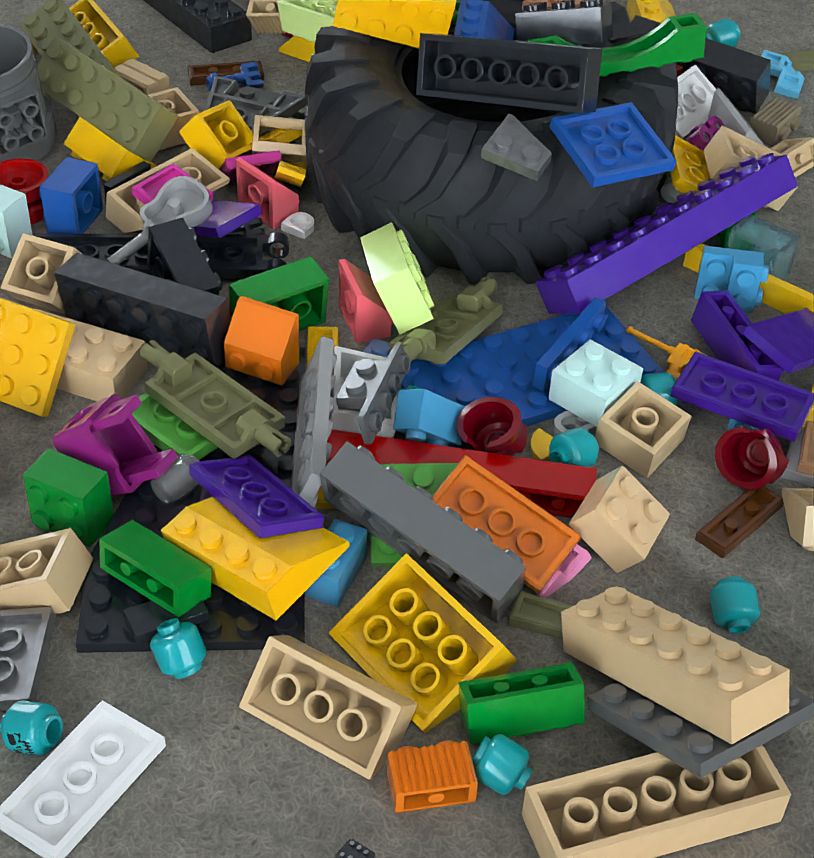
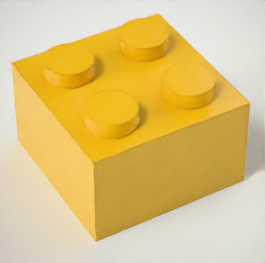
M230 100L196 114L179 131L190 149H195L219 170L225 159L246 156L252 153L253 133Z

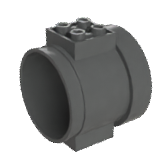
M0 24V162L16 158L38 161L52 149L57 139V128L52 106L43 95L31 40L22 31Z

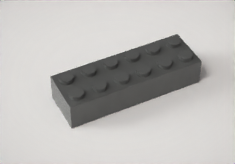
M347 441L321 471L324 500L362 528L367 529L369 533L401 556L407 553L433 579L495 623L499 621L521 592L526 566L523 565V560L515 552L509 549L503 551L492 543V538L485 531L479 528L473 530L462 522V517L455 510L449 507L444 509L433 502V497L425 489L419 486L415 488L403 481L404 477L400 472L391 466L385 468L375 461L373 454L363 446L356 448Z

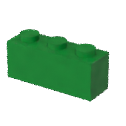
M134 520L99 538L100 568L175 616H182L201 600L205 601L211 597V567Z
M572 662L458 682L461 721L470 744L482 742L485 736L490 739L496 734H503L506 737L526 736L534 732L556 728L565 729L572 725L585 723L584 683Z

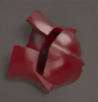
M483 397L474 400L459 413L457 419V430L464 442L469 443L475 451L513 456L515 453H522L526 446L528 438L527 426L521 422V414L518 407L509 400L499 397Z
M744 426L735 427L726 431L719 438L715 446V460L720 473L727 481L743 489L755 490L762 488L767 483H774L782 476L789 462V459L784 456L780 442L770 429L749 430Z

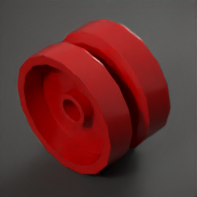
M24 158L0 162V185L26 194L31 224L43 220L44 209L42 199L39 196V189L41 184L49 177L46 166L39 161Z

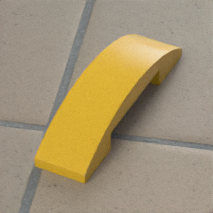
M307 159L306 163L280 161L274 178L301 187L306 175Z

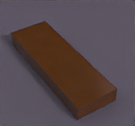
M260 60L188 66L190 86L206 85V76H210V73L216 72L219 77L241 73V64L257 62L259 67L257 70L260 71V79L264 80V71Z
M765 486L755 490L748 489L696 533L695 540L721 558H724L783 507V498Z

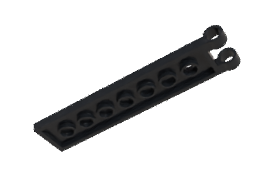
M274 232L272 234H227L221 238L197 236V244L200 250H205L213 274L217 273L220 279H245L287 264L280 258H285L288 255L290 241L288 236L281 232ZM32 234V236L74 247L83 255L97 259L109 258L139 235ZM148 243L119 265L152 275L147 265ZM274 243H281L284 245V247L274 248L271 245ZM263 252H267L272 259L263 260Z

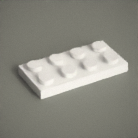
M696 65L677 77L678 107L675 135L681 139L687 136L694 127L700 126L708 119L714 91L716 90Z
M102 700L0 805V830L43 858H65L166 747L165 737Z

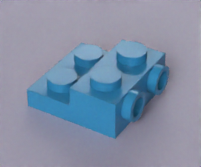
M704 246L694 290V299H699L702 291L728 290L743 312L753 313L754 306H761L763 289L759 288L760 282L766 283L768 278L769 265H764V252Z

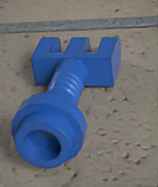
M257 62L241 64V73L220 76L237 80L238 84L245 83V87L262 88L264 86L263 80L260 79V71L257 70L259 68ZM216 72L206 76L208 91H211L214 78L217 76Z

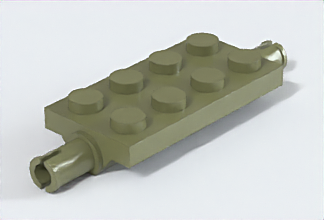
M484 277L476 285L468 286L458 296L449 295L431 310L434 319L392 340L389 343L390 352L395 343H402L404 353L409 356L410 362L420 359L430 361V363L435 365L447 363L503 314L502 303L493 302L488 298L497 291V282L493 278L487 279V277Z
M154 340L142 346L140 351L141 357L156 366L158 370L153 378L144 382L145 393L233 459H236L259 443L277 457L282 456L280 451L285 454L290 449L291 439L279 432L280 429L285 427V416L200 355L193 353L184 358L175 352H168Z

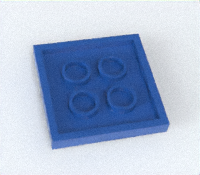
M632 102L598 108L596 112L573 113L552 117L550 129L592 188L674 170L676 159Z

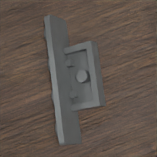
M402 343L394 344L387 360L362 359L355 361L335 398L338 409H361L357 420L364 444H372L377 433L381 431L382 422L387 412L391 410L392 402L401 389L405 375L410 371V359L407 354L405 355Z

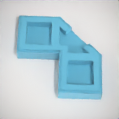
M763 50L761 57L771 60L770 75L779 77L774 92L798 99L805 80L804 76L799 71L796 72L791 66L792 62L787 56Z

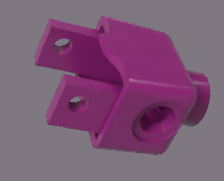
M113 394L82 408L53 437V445L57 452L108 472L111 496L134 492L143 481L160 477L179 457L173 448L158 452L132 414L142 404L137 394L124 399L117 394Z

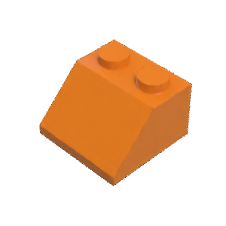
M241 296L238 299L224 341L225 367L282 386L299 364V314Z

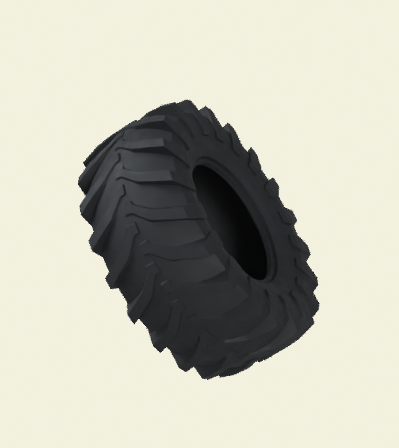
M482 0L489 1L514 28L513 40H517L515 13L522 11L524 0ZM613 1L611 2L613 37L603 43L581 45L592 48L615 47L643 37L654 28L650 24H630L625 7ZM450 24L448 34L454 35L456 24ZM335 26L321 27L316 34L315 54L311 56L305 81V96L307 99V107L305 108L307 168L317 202L323 203L333 227L339 233L355 231L361 242L360 237L392 222L396 231L402 229L409 243V248L412 254L415 255L421 272L425 277H429L439 266L461 270L468 283L474 285L482 278L487 277L488 272H514L526 284L536 283L535 281L541 279L538 269L556 265L564 266L568 263L567 259L578 253H587L590 251V245L601 240L608 241L613 238V232L625 227L629 229L634 226L636 219L654 214L659 197L658 192L664 185L668 172L592 188L550 129L552 117L573 114L572 112L416 95L419 48ZM675 63L665 64L662 67L651 66L639 68L633 72L621 71L610 73L607 76H600L596 109L632 102L672 154L678 107V79ZM508 114L514 115L552 153L550 164L539 179L535 181L482 159L481 151L483 146L502 122L471 119L503 121Z

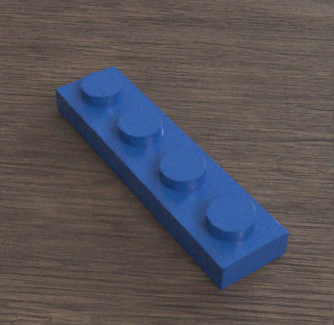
M595 297L536 363L532 387L543 392L551 383L552 370L588 342L595 332L602 330L607 318L604 315L606 301Z

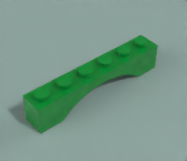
M697 13L668 17L658 27L643 37L627 44L603 48L600 76H607L610 73L621 71L633 72L639 68L651 66L662 67L665 64L675 62L687 63L693 59L704 58L706 25ZM557 35L528 40V42L578 46L563 40Z

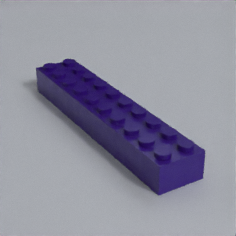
M769 153L758 159L755 156L744 158L739 161L740 166L737 168L725 169L718 173L719 178L715 180L709 179L698 184V190L680 194L676 197L677 202L657 207L654 215H646L636 219L634 226L631 228L625 227L613 232V238L610 240L598 241L589 246L590 251L587 253H578L567 259L568 263L561 267L559 265L544 272L545 276L535 282L548 313L581 314L595 297L605 300L798 187L787 155L774 156L773 153Z

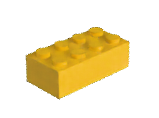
M338 0L333 26L419 48L420 33L448 34L456 0Z

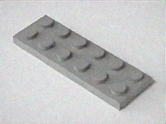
M321 336L299 385L291 489L314 508L318 498V490L322 488L320 473L326 467L332 445L327 443L333 427V420H330L329 416L333 409L334 398L330 397L336 380V376L332 375L337 360V355L333 354L334 340Z

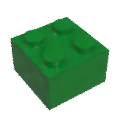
M48 448L23 474L31 519L35 526L41 530H50L52 532L71 528L83 545L91 547L103 534L114 515L107 471Z

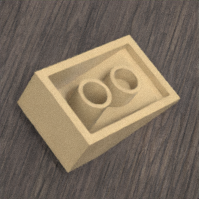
M71 528L0 545V610L52 607L55 614L70 611L94 559Z

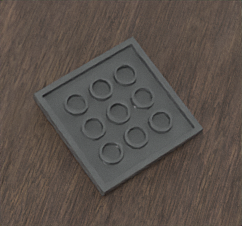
M620 682L607 685L603 689L587 696L589 711L699 778L710 774L814 717V699L789 687V713L739 741L730 744Z

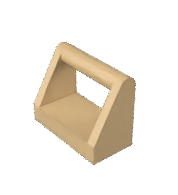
M255 115L252 154L280 150L281 161L306 163L305 120ZM259 127L302 130V144L258 141Z
M814 137L785 139L770 148L782 155H787L795 178L814 166Z

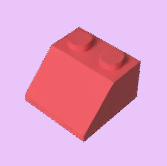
M242 158L236 159L238 202L259 204L262 214L257 218H261L264 224L274 230L280 227L281 222L288 216L299 212V196L297 193Z
M340 259L339 309L355 342L360 343L373 340L374 338L391 337V325L394 322L373 283L372 277L346 259Z

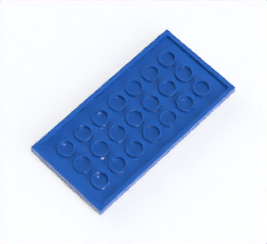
M605 305L604 315L607 316L605 325L600 332H595L592 335L591 340L642 367V375L664 372L630 333L627 334L626 328ZM564 314L472 340L445 364L435 365L426 360H412L410 362V371L405 375L401 389L408 388L409 384L415 385L465 407L474 400L483 397L503 398L511 401L518 407L521 414V422L526 426L556 418L559 414L568 410L548 399L550 384L543 392L532 387L536 363L580 314ZM462 439V441H461V446H465V445H468V444H469V443L464 442L463 439Z

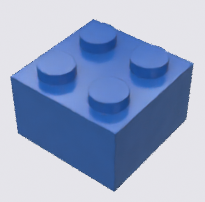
M66 157L47 180L41 184L39 196L43 203V220L46 222L47 233L84 234L103 211L97 163Z

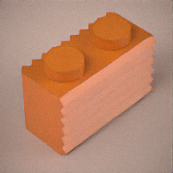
M446 740L439 742L435 746H423L420 749L414 746H403L396 751L391 750L388 752L387 776L395 813L476 802L478 782L468 742L462 741L458 743Z

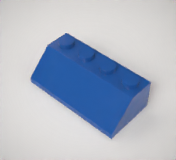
M461 0L454 35L513 40L514 28L489 1Z

